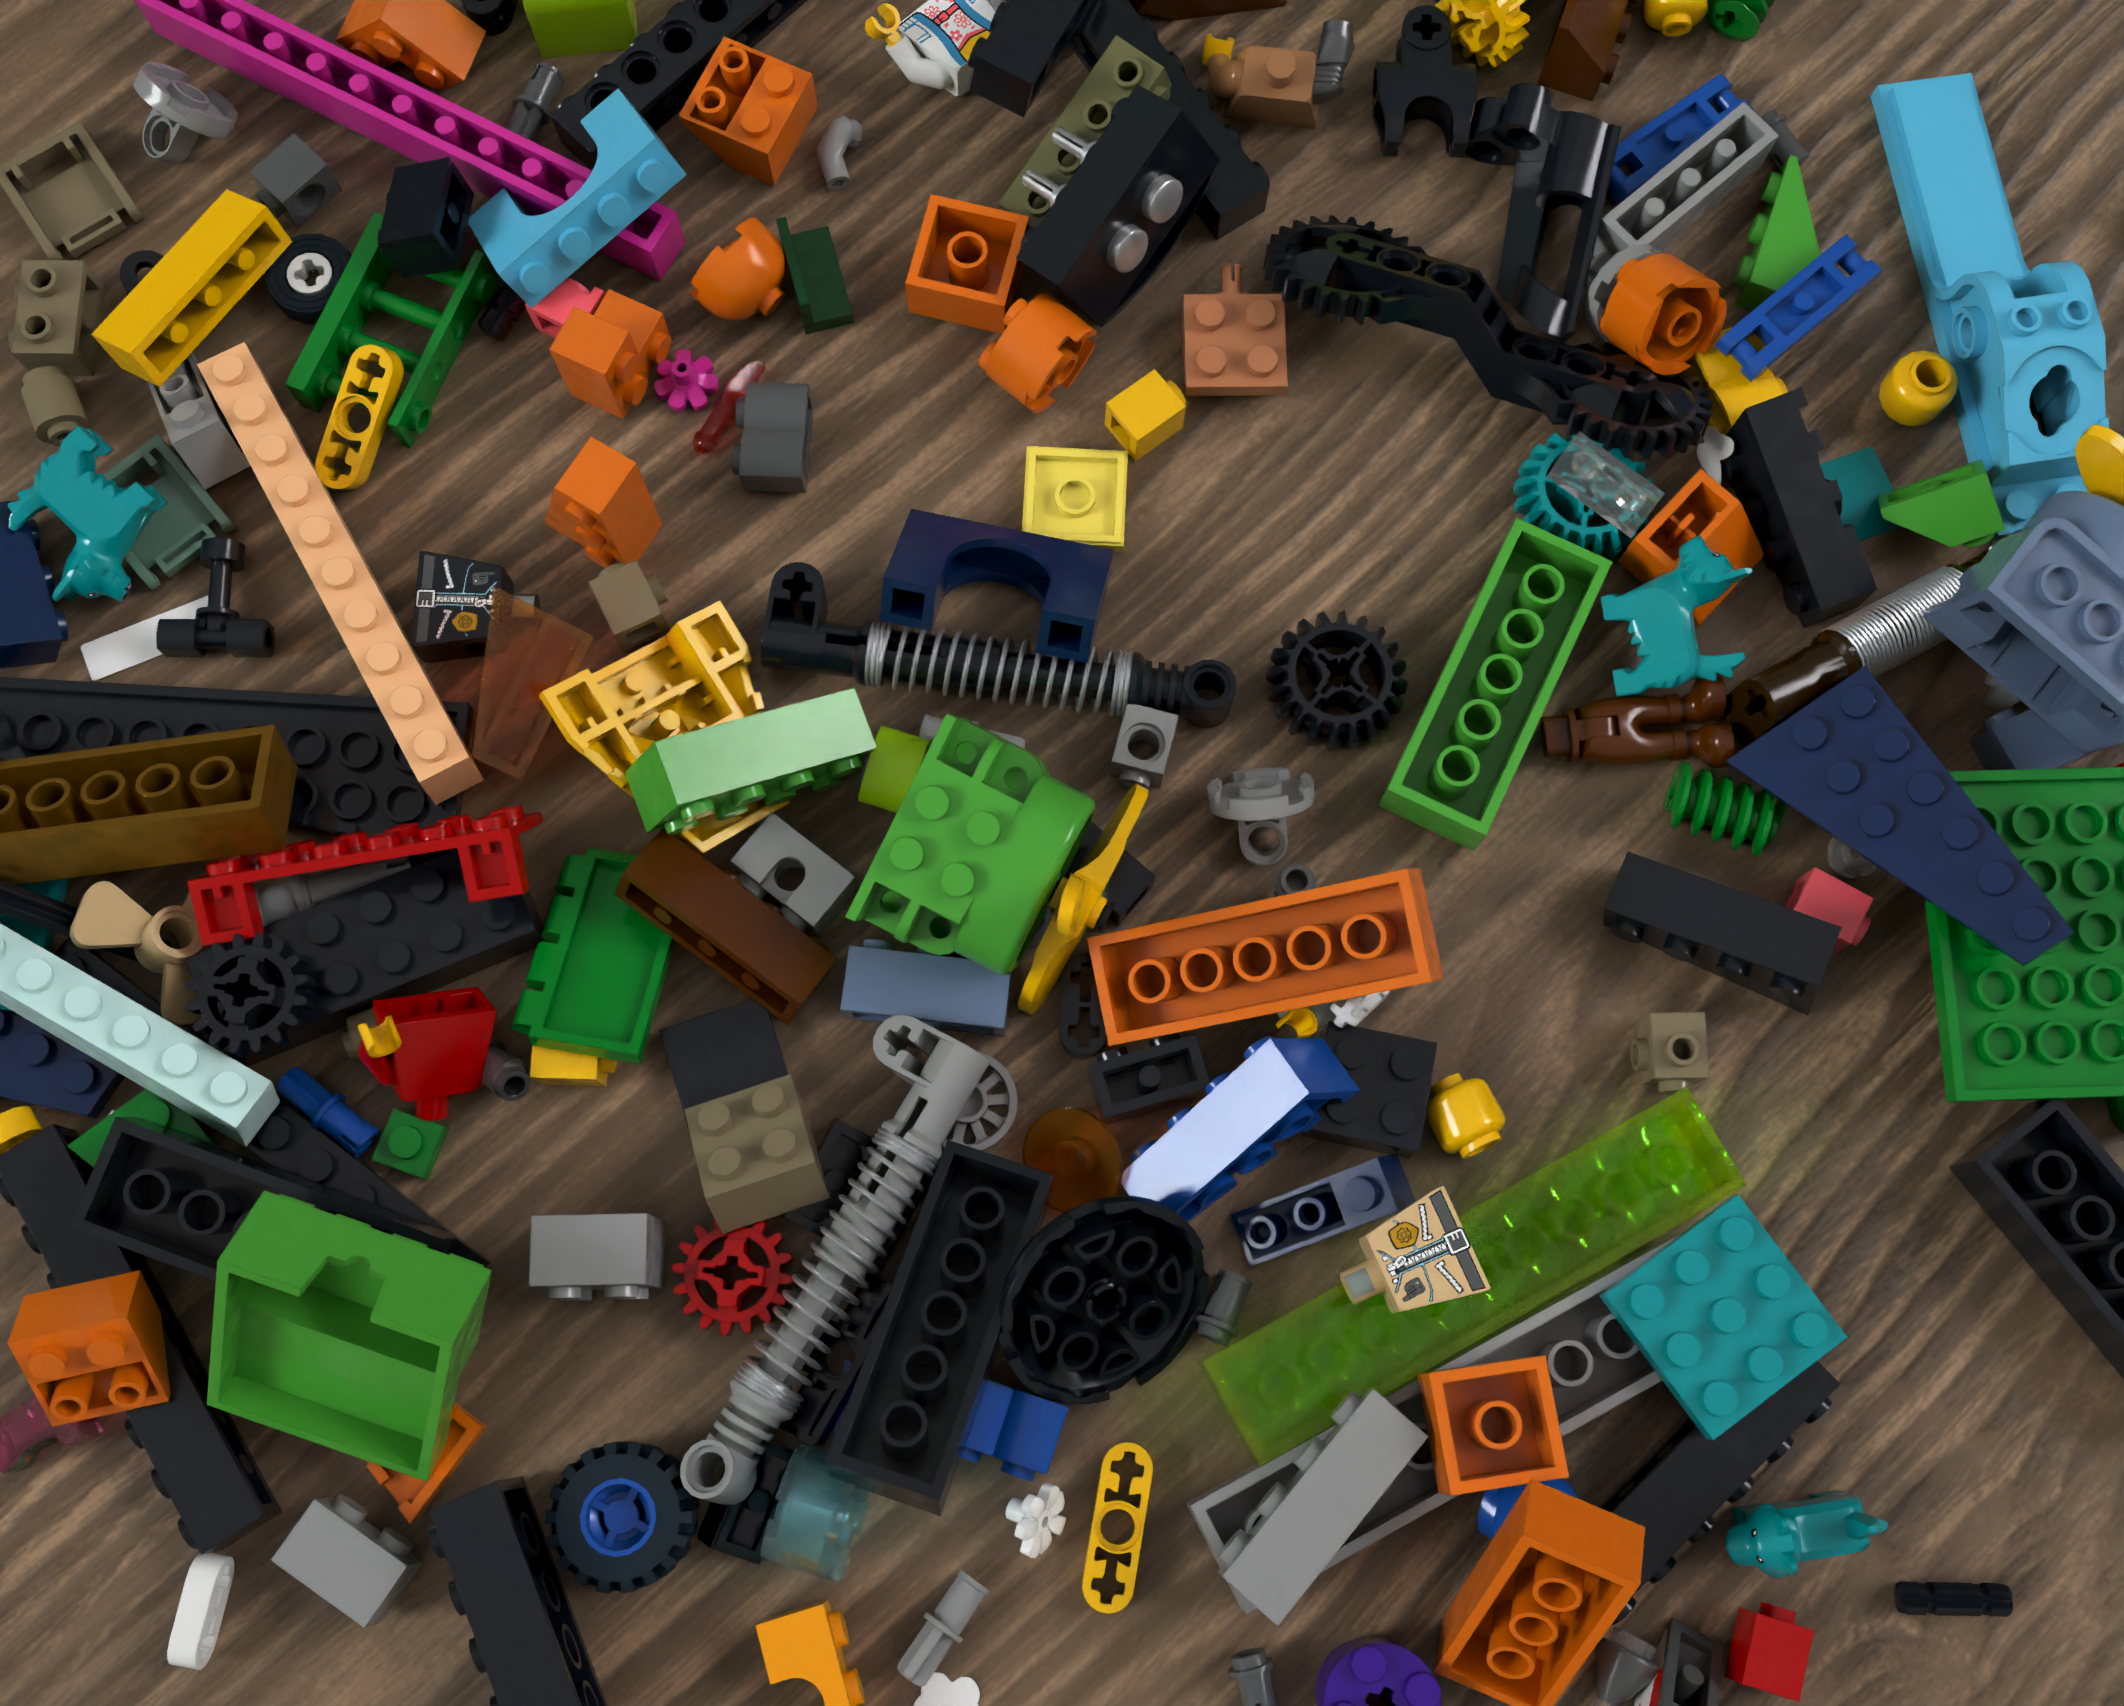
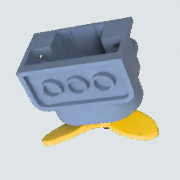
M2098 424L2091 425L2079 438L2075 447L2078 468L2088 492L2064 491L2047 498L2021 531L1999 540L1992 546L1981 562L1970 566L1960 577L1961 587L1951 599L1928 608L1922 615V617L2082 753L2124 743V438L2108 427ZM2101 708L2113 712L2114 715L2111 718L2105 716Z

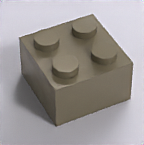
M791 1074L684 1109L704 1197L722 1234L830 1198L807 1112Z

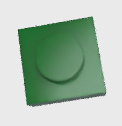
M393 1108L371 1160L428 1180L449 1128Z

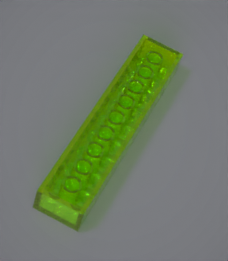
M1684 1087L1458 1214V1218L1491 1289L1452 1300L1391 1313L1382 1293L1353 1305L1344 1289L1342 1281L1201 1360L1198 1364L1253 1464L1262 1466L1336 1423L1330 1416L1351 1390L1360 1395L1364 1389H1374L1383 1396L1416 1377L1417 1373H1423L1745 1187L1747 1184L1689 1089Z

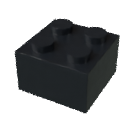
M1328 1021L1320 1031L1319 1038L1325 1040L1361 1091L1345 1103L1340 1098L1327 1101L1325 1105L1317 1110L1323 1120L1306 1133L1302 1132V1137L1385 1154L1397 1153L1399 1157L1404 1158L1412 1157L1420 1151L1437 1043L1352 1025L1340 1028L1334 1022Z

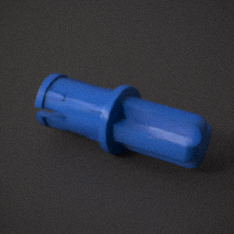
M292 1067L278 1081L277 1088L279 1093L312 1119L310 1127L314 1130L322 1129L339 1142L354 1158L362 1156L376 1141L374 1138L380 1135L381 1131L371 1125L367 1120H364L345 1103L346 1097L343 1094L333 1095L300 1067Z

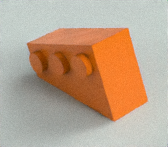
M592 436L554 487L544 524L585 547L584 553L592 561L604 568L616 563L628 564L635 560L638 561L663 525L637 463Z

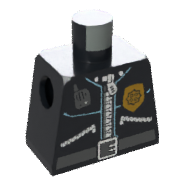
M420 551L410 646L425 663L501 654L509 649L511 625L538 626L540 621L539 596L536 594H514L513 581L504 567L481 561Z

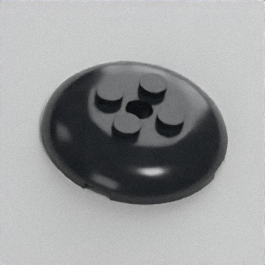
M1125 1195L1108 1196L1080 1204L1064 1212L1044 1226L1028 1242L1014 1261L1007 1274L999 1298V1315L1002 1323L999 1342L1008 1365L1019 1380L1036 1394L1049 1400L1067 1404H1091L1110 1400L1109 1392L1121 1388L1134 1377L1137 1383L1142 1386L1159 1374L1174 1360L1191 1338L1199 1323L1195 1319L1197 1315H1202L1207 1300L1209 1275L1204 1271L1201 1251L1204 1249V1246L1195 1230L1180 1214L1163 1203L1148 1198Z

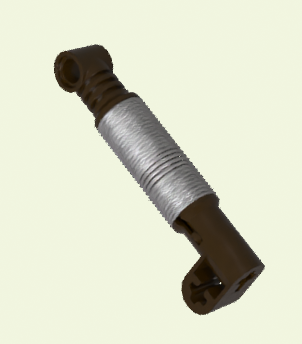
M2022 529L2017 530V531L2011 533L2010 535H2012V534H2014V533H2016V532H2018V531H2021ZM1992 546L1961 565L1948 564L1937 568L1821 630L1818 636L1812 639L1809 647L1801 649L1796 654L1741 682L1726 695V707L1723 715L1743 745L1747 747L1865 666L1876 679L1947 640L1948 638L1922 615L1928 608L1951 599L1961 587L1960 577L1970 566L1981 562Z

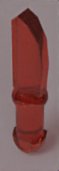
M752 361L741 365L731 376L718 402L713 404L711 414L700 431H696L694 435L693 446L697 453L708 454L717 447L716 443L729 422L736 418L737 398L745 397L748 382H758L765 371L764 362Z

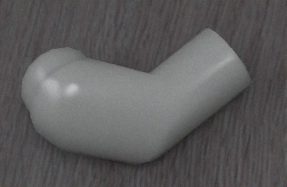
M846 116L836 117L830 121L817 147V156L826 186L832 191L841 190L850 184L843 154L847 146L856 147L858 141H861L863 137L860 123L855 119H848Z

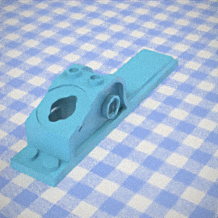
M1972 73L1877 85L1870 97L1939 355L1950 362L1958 378L1957 392L1952 399L1968 463L1982 459L2005 530L1996 532L1995 537L1990 540V543L1998 542L2011 533L2023 529L2043 502L2050 496L2064 491L2088 492L2078 468L2075 447L2079 438L2091 425L2098 424L2109 428V417H2106L2104 370H2107L2105 333L2090 282L2078 264L2067 260L2039 264L2031 271L2028 269L2022 255ZM2031 393L2036 411L2042 415L2047 433L2045 436L2039 432L2038 422L2030 411L2029 399Z

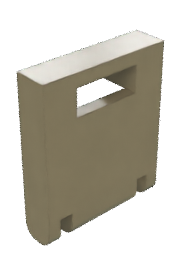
M80 121L0 166L1 186L49 260H64L61 251L66 248L74 258H77L127 229V226L121 219V216L128 214L136 223L145 218ZM70 155L78 162V164L36 188L30 180L33 176Z

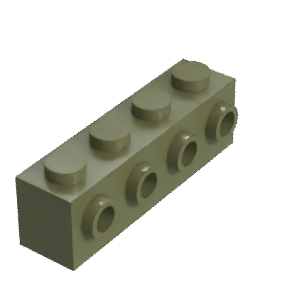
M1116 35L998 203L1004 211L1029 216V229L1038 226L1051 208L1050 201L1024 186L1022 183L1023 175L1029 177L1025 172L1033 169L1060 186L1068 184L1081 165V159L1052 142V133L1058 134L1055 129L1062 126L1088 143L1095 140L1098 141L1111 122V113L1115 104L1120 99L1129 97L1137 84L1164 100H1169L1172 83L1165 68Z

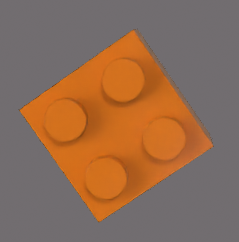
M931 194L905 282L908 312L1002 334L1007 328V325L1003 323V319L1009 308L1014 304L1024 265L1016 257L1021 251L1022 238L1029 230V216Z
M1546 1355L1417 1373L1438 1493L1453 1496L1528 1484L1531 1479L1543 1482L1569 1477Z

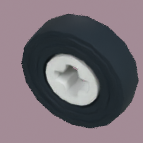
M302 234L291 238L293 242L267 269L265 282L273 302L289 318L304 324H316L352 255L336 239L322 234ZM316 269L320 276L316 277V285L308 286L304 280L309 278L310 270L313 273Z

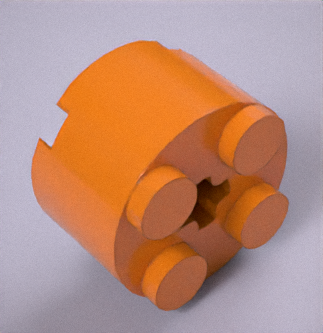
M1659 253L1642 260L1634 258L1627 261L1617 274V284L1608 299L1605 314L1600 321V331L1615 346L1651 371L1660 375H1673L1689 368L1691 365L1686 363V361L1698 351L1705 355L1714 345L1725 322L1727 304L1726 300L1720 297L1718 288H1722L1716 281L1674 255Z
M1039 293L1029 303L1023 298L1018 299L1009 308L1003 319V323L1007 325V328L998 341L995 340L986 347L978 361V365L986 371V375L1035 414L1045 411L1055 402L1049 396L1053 389L1060 385L1068 388L1074 382L1094 350L1096 343L1089 338L1097 336V331L1049 293Z

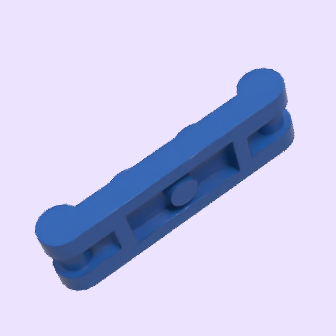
M1723 74L1714 77L1618 143L1608 186L1612 191L1609 197L1617 206L1740 104L1745 102L1754 111L1753 107L1745 99L1738 100L1730 91L1733 85ZM1713 105H1716L1721 111L1720 114L1712 107ZM1626 162L1635 171L1628 177L1619 169Z
M1846 234L1727 331L1716 343L1715 347L1725 357L1732 355L1742 366L1740 372L1750 382H1753L1775 361L1857 293L1866 289L1883 270L1872 259L1866 262L1855 251L1858 245ZM1840 265L1850 277L1847 278L1837 266ZM1753 334L1766 345L1759 352L1747 341Z

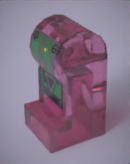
M33 1397L0 1417V1474L20 1472L30 1468L37 1462L44 1449L57 1442H60L61 1446L82 1445L104 1433L98 1418L95 1417L52 1427L37 1397Z

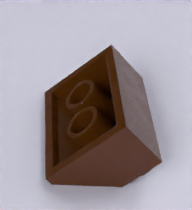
M1565 0L1537 84L1593 101L1600 82L1607 85L1611 82L1620 56L1611 53L1614 42L1623 44L1633 15L1624 12L1627 2L1636 4L1637 0Z

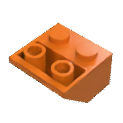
M724 36L678 117L685 127L731 168L775 186L818 109L813 74Z
M1700 469L1633 539L1618 562L1644 584L1660 574L1675 569L1679 560V547L1698 535L1703 537L1706 545L1712 552H1720L1726 555L1734 569L1753 568L1763 558L1764 553L1741 502ZM1740 581L1734 583L1716 600L1695 609L1693 612L1695 628L1710 615Z
M140 1270L24 1295L7 1344L52 1427L169 1401L171 1391L161 1311Z

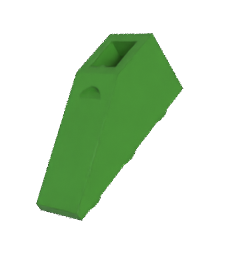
M1789 155L1779 173L1771 171L1766 179L1760 195V200L1767 202L1764 214L1757 213L1746 242L1754 245L1750 256H1743L1733 280L1734 285L1740 286L1734 306L1751 312L1820 256L1798 158L1793 155Z

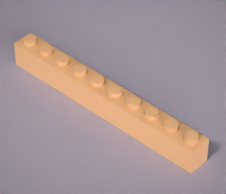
M245 342L198 363L197 366L420 785L434 804L437 805L483 781L484 779L414 649L410 646L411 644L329 492L316 472L309 455L270 383Z

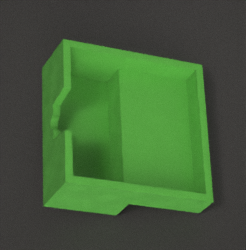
M264 1190L217 1260L207 1405L428 1482L447 1443L459 1377L478 1343L492 1270L484 1268L483 1264L450 1253L447 1255L427 1248L428 1245L395 1233L391 1235L373 1229L371 1225L338 1213L334 1215L314 1208L315 1205L281 1193L277 1195Z

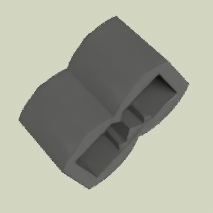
M748 382L745 397L737 398L736 424L737 428L744 429L741 444H733L731 463L733 475H740L745 491L806 493L813 423V397L809 384Z

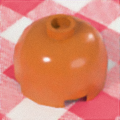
M752 217L735 228L741 235L737 241L730 242L723 249L717 245L712 250L691 281L695 288L689 294L709 312L729 321L746 320L759 311L763 315L768 316L778 307L786 295L780 289L787 275V259L782 245L764 224L756 217Z

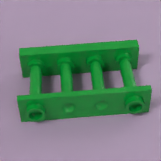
M374 212L285 385L302 407L320 413L327 399L332 396L337 397L343 381L340 372L349 355H352L359 347L369 344L388 348L399 356L404 371L412 373L400 399H395L387 424L400 443L411 448L418 433H423L428 427L432 415L431 407L482 305L488 304L495 293L497 277L486 254L475 249L465 270L459 268L422 275L456 288L444 312L385 291L384 287L392 271L397 269L389 259L383 256L377 244L378 232L381 229L384 215ZM377 310H381L434 330L423 354H416L362 333L371 312L374 313ZM359 388L357 394L370 396L377 400L378 393L369 392V389ZM362 403L357 404V405H360V406H362V407L367 408V407H366L364 404H362Z

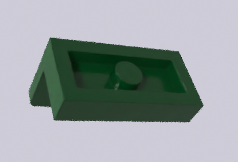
M786 217L776 219L781 245L787 259V267L806 335L854 323L853 313L829 227L825 226L791 235Z

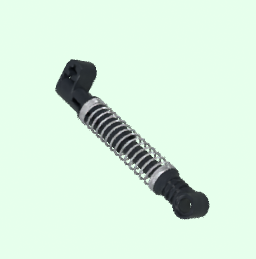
M803 562L789 563L775 573L771 582L761 639L762 667L854 678L861 686H872L873 688L877 686L878 689L883 685V682H891L893 690L897 689L898 683L908 684L910 692L914 691V685L925 686L927 695L930 693L931 687L941 688L943 696L947 695L948 689L958 690L960 698L964 697L965 691L974 692L977 701L981 698V693L991 694L994 703L998 699L1000 687L1009 688L1008 700L1010 704L1014 703L1017 689L1025 690V704L1027 707L1031 705L1033 692H1042V707L1044 709L1048 706L1050 694H1059L1058 707L1061 711L1065 707L1067 695L1075 696V710L1077 713L1082 709L1084 697L1092 698V712L1094 715L1099 711L1101 700H1108L1109 715L1111 717L1116 715L1117 718L1120 715L1122 718L1124 717L1127 704H1137L1153 707V709L1160 710V708L1166 709V712L1172 714L1173 710H1179V717L1185 718L1192 725L1200 728H1213L1222 724L1227 719L1236 690V679L1231 669L1224 663L1213 659L1201 660L1192 666L1185 665L1184 671H1178V664L1174 663L1171 665V670L1165 669V662H1159L1158 668H1152V661L1145 660L1141 653L1127 652L1126 650L1122 652L1121 649L1117 652V660L1114 663V651L1111 648L1106 653L1104 663H1098V652L1094 646L1091 649L1088 663L1055 656L1048 657L1046 654L1041 656V653L1032 655L1031 643L1028 638L1022 642L1019 653H1015L1014 640L1011 636L1006 639L1003 646L1002 643L998 642L994 634L989 637L988 641H982L978 632L971 639H966L961 630L954 637H949L944 628L937 635H932L931 631L923 629L921 633H916L914 628L909 626L905 627L904 631H899L894 623L889 625L887 622H877L876 620L874 622L866 620L860 626L826 622L828 611L823 578L816 568ZM799 595H801L800 602L804 619L795 618L792 602H797ZM1202 688H1209L1217 692L1220 697L1215 700H1206L1198 696L1196 691Z

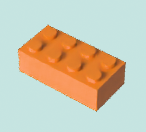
M1531 1479L1444 1614L1434 1672L1511 1706H1553L1640 1586L1645 1527Z

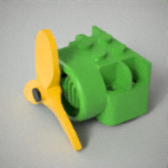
M946 713L845 917L854 922L864 919L894 934L895 939L903 943L909 942L929 953L944 955L956 952L999 975H1008L1016 968L1048 908L1055 909L1035 952L1032 967L1018 1001V1009L1033 1015L1050 994L1087 926L1094 929L1098 925L1096 931L1101 933L1116 903L1110 901L1106 905L1108 899L1103 897L1102 894L1123 854L1126 841L1146 802L1149 790L1137 783L1134 784L1114 812L1093 850L1083 861L1080 868L1074 874L1071 873L1069 879L1064 876L1094 815V800L1090 796L1051 777L1045 761L1036 754L965 718Z

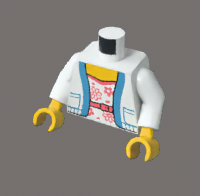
M928 0L901 22L897 9L891 4L884 3L877 10L879 15L886 21V28L880 26L878 21L871 16L865 22V31L872 39H885L888 43L886 45L887 52L912 83L940 90L944 88L954 96H963L970 90L974 71L973 68L968 66L972 49L979 37L985 39L989 37L993 16L998 6L1002 2L1007 4V0Z

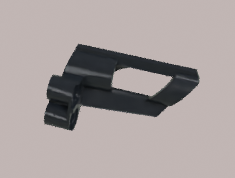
M1520 83L1510 88L1507 100L1499 97H1485L1476 102L1466 154L1473 160L1482 163L1515 165L1497 291L1512 302V307L1528 322L1543 333L1563 343L1576 333L1621 127L1607 124L1598 118L1574 111L1559 112L1551 107L1554 96L1550 90L1534 83ZM1571 204L1580 207L1582 212L1563 296H1560L1536 279L1535 273L1549 213L1559 206Z

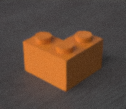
M354 0L335 41L349 50L350 53L381 68L400 61L413 70L415 77L423 84L444 90L465 80L486 31L445 0Z
M608 289L594 315L573 307L549 351L571 396L624 419L630 407L638 405L643 399L648 385L647 378L655 363L660 364L666 358L671 346V336L662 312Z

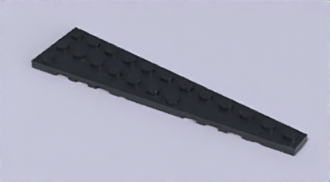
M0 677V715H4L26 758L275 725L298 767L288 823L290 825L336 835L366 831L368 837L386 833V828L418 822L419 828L438 824L437 820L461 815L464 791L437 805L434 804L418 782L374 697ZM442 701L469 751L474 708L469 702ZM454 849L423 854L437 857L447 852H450Z

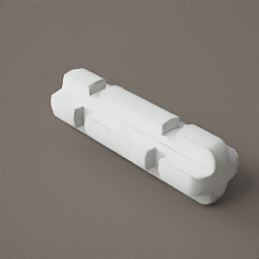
M1390 990L1334 1001L1330 1007V1010L1337 1016L1334 1023L1340 1028H1343L1348 1023L1356 1027L1389 995Z

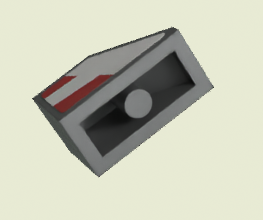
M1671 1618L1651 1659V1662L1660 1667L1659 1673L1635 1695L1632 1706H1718L1724 1645Z

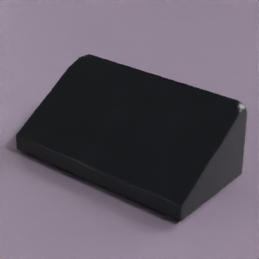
M766 1440L761 1442L766 1447L763 1455L756 1452L754 1454V1457L759 1462L756 1465L757 1480L752 1492L745 1500L736 1505H722L710 1502L697 1534V1538L708 1547L758 1565L761 1562L804 1457L803 1454ZM724 1469L723 1474H722V1476H721V1478H720V1481H721V1479H722L723 1476H724L725 1469Z

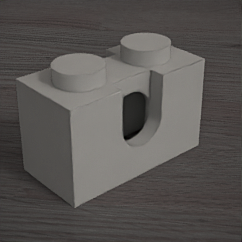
M773 812L768 815L730 860L736 872L740 875L738 879L742 887L759 900H762L765 895L769 896L781 906L780 910L783 913V918L802 932L808 928L818 937L859 889L853 874ZM797 869L805 872V878L796 890L786 891L778 886V880L787 871Z

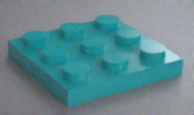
M1738 1194L1730 1196L1599 1295L1706 1440L1714 1441L1847 1338V1335Z

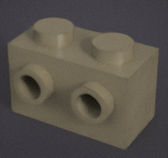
M22 260L21 277L14 285V298L17 305L15 326H12L9 330L8 343L11 354L28 371L42 366H56L63 369L67 376H94L98 342L91 334L100 325L104 284L84 260Z

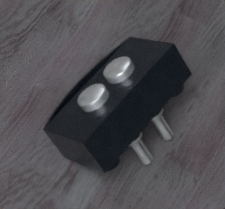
M1138 84L1129 97H1124L1115 104L1111 113V122L1098 141L1095 140L1088 143L1062 126L1055 129L1058 134L1052 133V142L1081 159L1080 167L1068 184L1058 186L1033 169L1025 172L1029 177L1025 175L1022 177L1024 186L1050 201L1051 208L1038 226L1030 228L1025 233L1021 241V251L1016 259L1059 300L1100 327H1103L1141 291L1168 257L1198 209L1221 160L1182 109Z

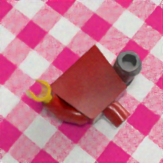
M478 986L373 1000L376 1027L369 1028L366 1023L357 1026L362 1037L357 1052L359 1059L381 1085L392 1086L400 1100L406 1102L415 1101V1114L420 1119L427 1121L444 1119L449 1114V1096L473 1092L481 1086V1082L496 1096L506 1101L519 1100L530 1089L531 1082L528 1076V1066L523 1060L507 1053L504 1044L500 1040L491 1037L496 1010Z

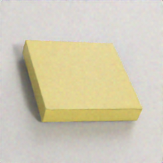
M1027 446L1022 531L1113 549L1116 553H1123L1128 451Z

